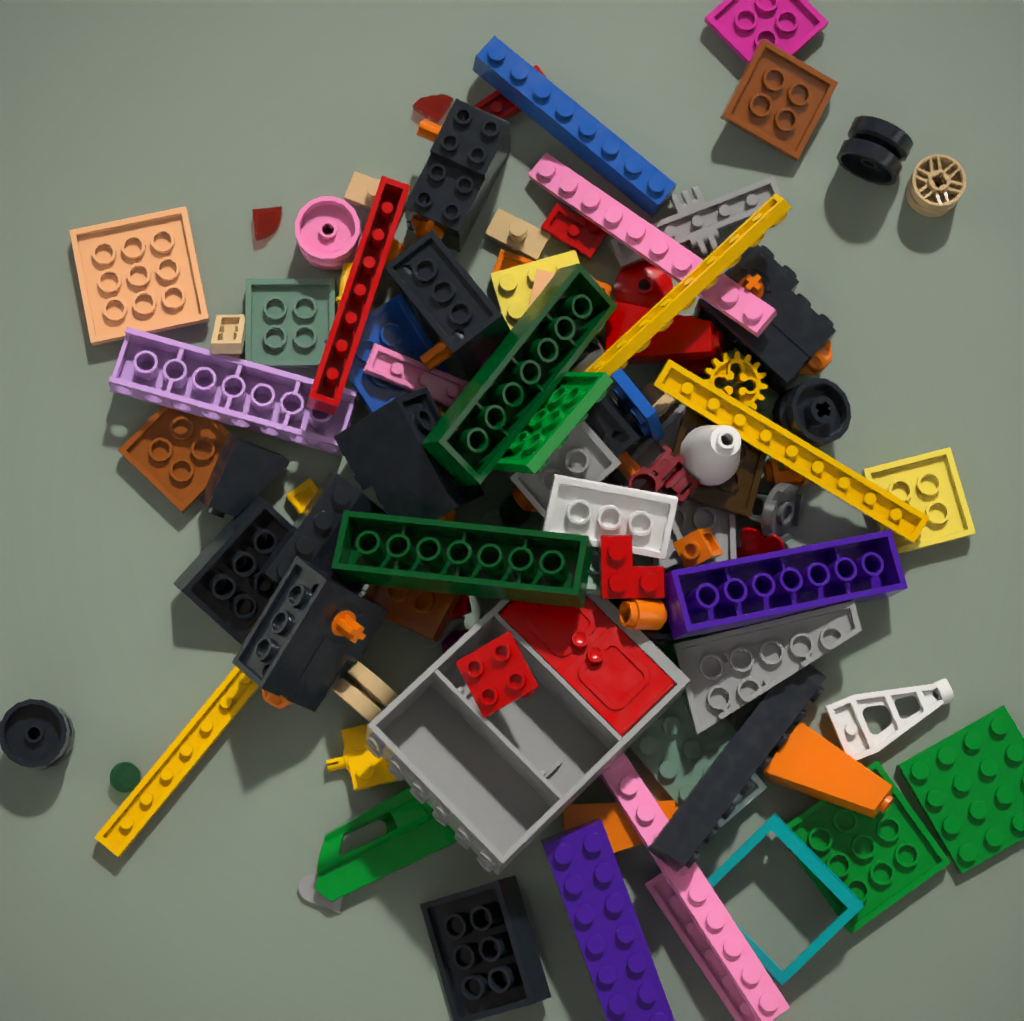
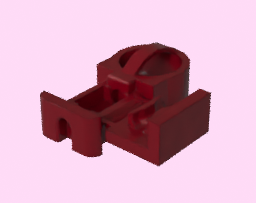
M664 445L660 450L662 454L648 469L643 466L638 472L633 474L629 479L627 487L632 488L633 482L638 479L647 480L640 490L647 491L653 485V492L659 493L663 486H665L666 490L670 488L671 491L676 493L678 498L677 504L681 507L698 489L700 482L682 468L683 459L679 455L674 457L671 454L672 449ZM690 484L691 486L681 495L680 493Z

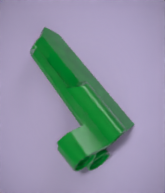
M409 786L325 835L318 859V876L315 891L331 902H334L457 843L454 837L456 833L448 824L445 827L442 826L432 815L434 810L426 801L423 804L417 801L410 792L412 787ZM377 820L385 822L387 827L386 834L340 855L345 835Z

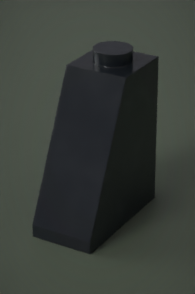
M228 434L200 501L208 507L207 512L215 516L224 518L225 514L236 517L288 466L290 460L279 453Z

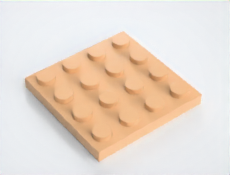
M186 206L69 230L90 342L93 346L123 340L127 327L152 334L210 322Z

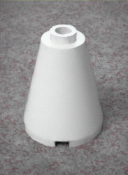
M705 425L695 428L681 443L679 456L684 461L682 468L696 478L701 485L714 486L726 482L738 469L741 437L736 429L727 425Z

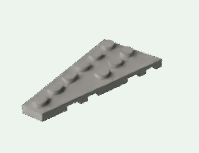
M855 602L841 603L674 644L673 647L679 669L691 680L685 689V694L696 735L861 632L862 628Z

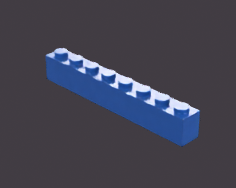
M495 35L475 56L473 71L652 218L669 200L677 185Z

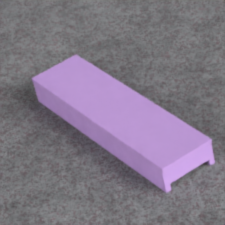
M126 328V335L113 374L108 381L109 391L342 456L334 436L351 426L358 403L357 391L344 388L336 414L333 416L306 407L314 379L226 354H212L211 350L134 328Z

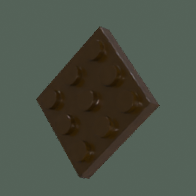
M685 406L672 455L674 457L679 455L681 443L692 430L700 426L716 424ZM741 440L740 462L735 474L720 485L705 486L700 484L698 489L687 500L745 519L750 518L767 455ZM689 484L680 494L683 495L691 485ZM663 486V493L677 496L670 488L666 490L665 486Z

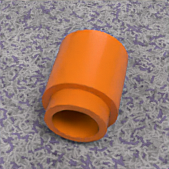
M630 598L621 603L618 611L621 625L630 630H659L666 622L668 616L667 608L660 599Z

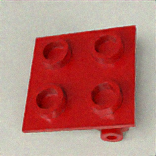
M511 631L506 632L456 661L483 718L488 717L521 697L525 699L535 693L534 690L539 687Z

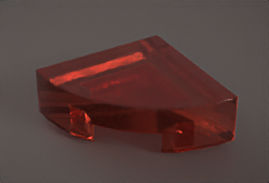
M445 94L431 95L416 101L413 109L435 124H438L454 100Z
M282 206L252 209L256 241L269 237L277 230L283 217Z

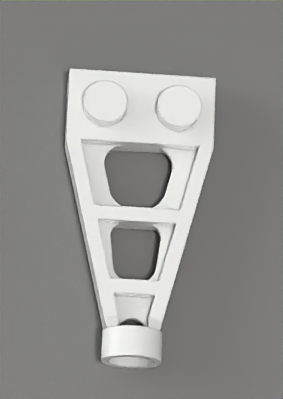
M944 678L933 684L854 694L829 704L824 708L842 750L857 761L879 752L938 707L955 701V697L949 682ZM933 691H935L938 700L934 698ZM908 696L916 697L920 706L919 711L906 719L900 718L894 704L895 700ZM872 706H885L891 715V724L879 734L870 733L862 715L863 710Z

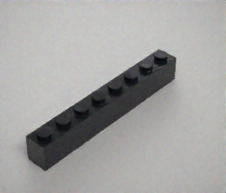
M809 664L769 689L647 849L676 872L684 866L689 869L700 856V853L696 851L702 842L708 844L718 832V829L715 827L720 818L726 820L737 805L733 801L737 795L744 796L752 787L754 781L750 778L755 771L758 770L761 773L772 760L768 755L774 747L779 750L790 735L786 730L791 724L797 726L804 718L807 711L803 708L807 702L811 701L814 703L822 694L824 688L820 685L826 679V676Z

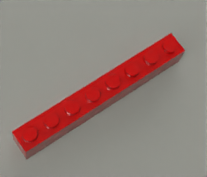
M385 176L381 177L308 396L306 407L333 416L336 414L411 185Z

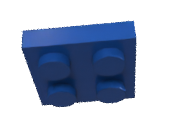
M621 368L611 375L615 385L612 391L618 398L617 404L626 415L631 413L636 420L634 424L644 437L649 435L656 443L665 436L657 411Z

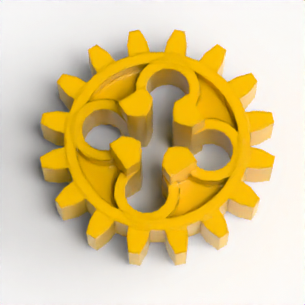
M735 351L731 359L727 352L721 354L722 362L716 358L712 359L711 364L714 368L704 369L703 372L709 376L708 379L704 380L715 386L714 381L716 378H720L722 382L733 380L734 373L730 368L732 364L738 365L740 371L735 376V382L742 383L749 380L753 383L754 387L752 391H748L745 387L735 389L734 396L744 405L756 410L757 406L754 401H764L765 397L759 392L768 388V385L760 381V379L767 376L766 373L757 372L761 365L760 362L749 363L751 360V355L749 354L740 359L739 351ZM731 386L720 389L728 395L733 393V387Z

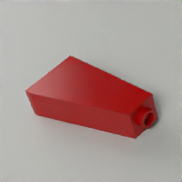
M614 301L618 307L606 321V350L651 308ZM677 314L672 318L673 322L666 330L658 331L650 339L651 342L645 350L640 353L636 352L627 360V365L667 362L668 359L672 361L719 358V349L723 347L722 332L711 321Z

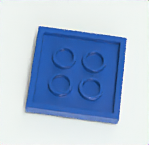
M401 294L368 314L348 375V380L355 391H357L370 414L393 399L411 393L363 373L372 345L376 343L419 362H422L419 357L434 346ZM444 361L436 367V369L443 372L449 370Z

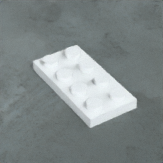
M554 474L542 531L587 535L594 547H599V536L632 535V554L665 559L678 498L672 495Z

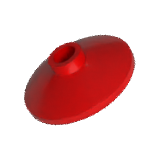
M647 260L623 268L618 273L614 283L616 301L651 309L673 289L671 277ZM647 282L650 288L643 291L639 288V284Z

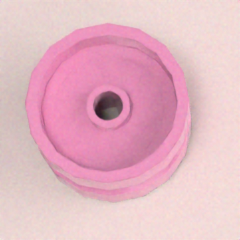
M320 196L309 201L299 211L295 220V236L303 257L312 266L322 270H339L342 268V264L354 261L362 237V229L355 209L345 200L334 196Z

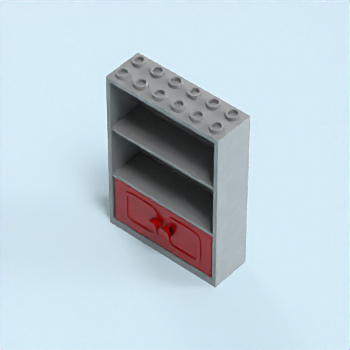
M586 594L583 608L502 599L367 725V749L377 759L382 756L390 765L388 767L390 773L398 781L404 779L412 787L410 792L421 804L426 801L434 810L432 812L434 818L444 827L448 824L456 832L454 837L458 843L465 849L471 847L478 855L476 858L478 863L489 873L493 870L499 875L681 697L691 681L640 630H630L622 626L618 617L619 609L609 599H600V595ZM511 631L539 687L534 690L535 693L525 699L521 697L488 717L483 718L456 661L506 632Z

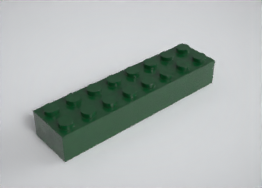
M580 264L560 268L421 445L461 486L480 485L618 305Z
M344 510L332 570L342 582L583 608L593 547L587 535Z

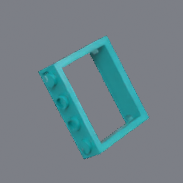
M774 813L707 880L713 888L772 830L847 907L783 970L734 920L773 982L778 981L783 986L864 907V903Z

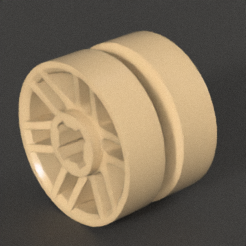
M934 154L925 157L917 164L906 185V197L910 206L917 213L927 217H940L947 214L955 207L964 193L966 187L965 171L960 163L950 156Z
M359 661L353 663L346 671L354 683L352 684L346 679L340 678L331 689L369 723L382 712L376 705V702L387 707L398 697L396 692Z

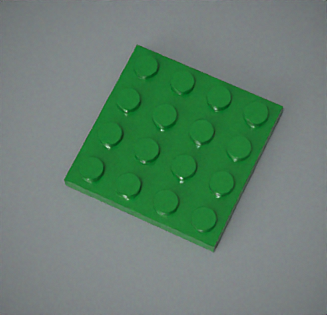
M567 372L492 470L529 474L542 471L547 466L550 455L568 441V434L572 429L586 420L588 417L587 412L594 403L600 402L606 396L607 388L613 380L606 372Z
M1004 705L897 765L959 874L968 871L1024 839V738Z
M878 760L866 768L893 786L891 796L894 800L884 814L879 811L875 818H871L819 800L786 824L864 903V907L843 926L849 935L951 863ZM790 850L835 916L838 917L847 907Z

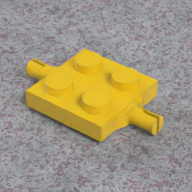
M368 724L341 730L344 742L343 756L329 760L326 759L328 772L343 768L348 770L352 778L354 791L398 781L388 770L390 765L382 756L377 759L367 749L366 730Z

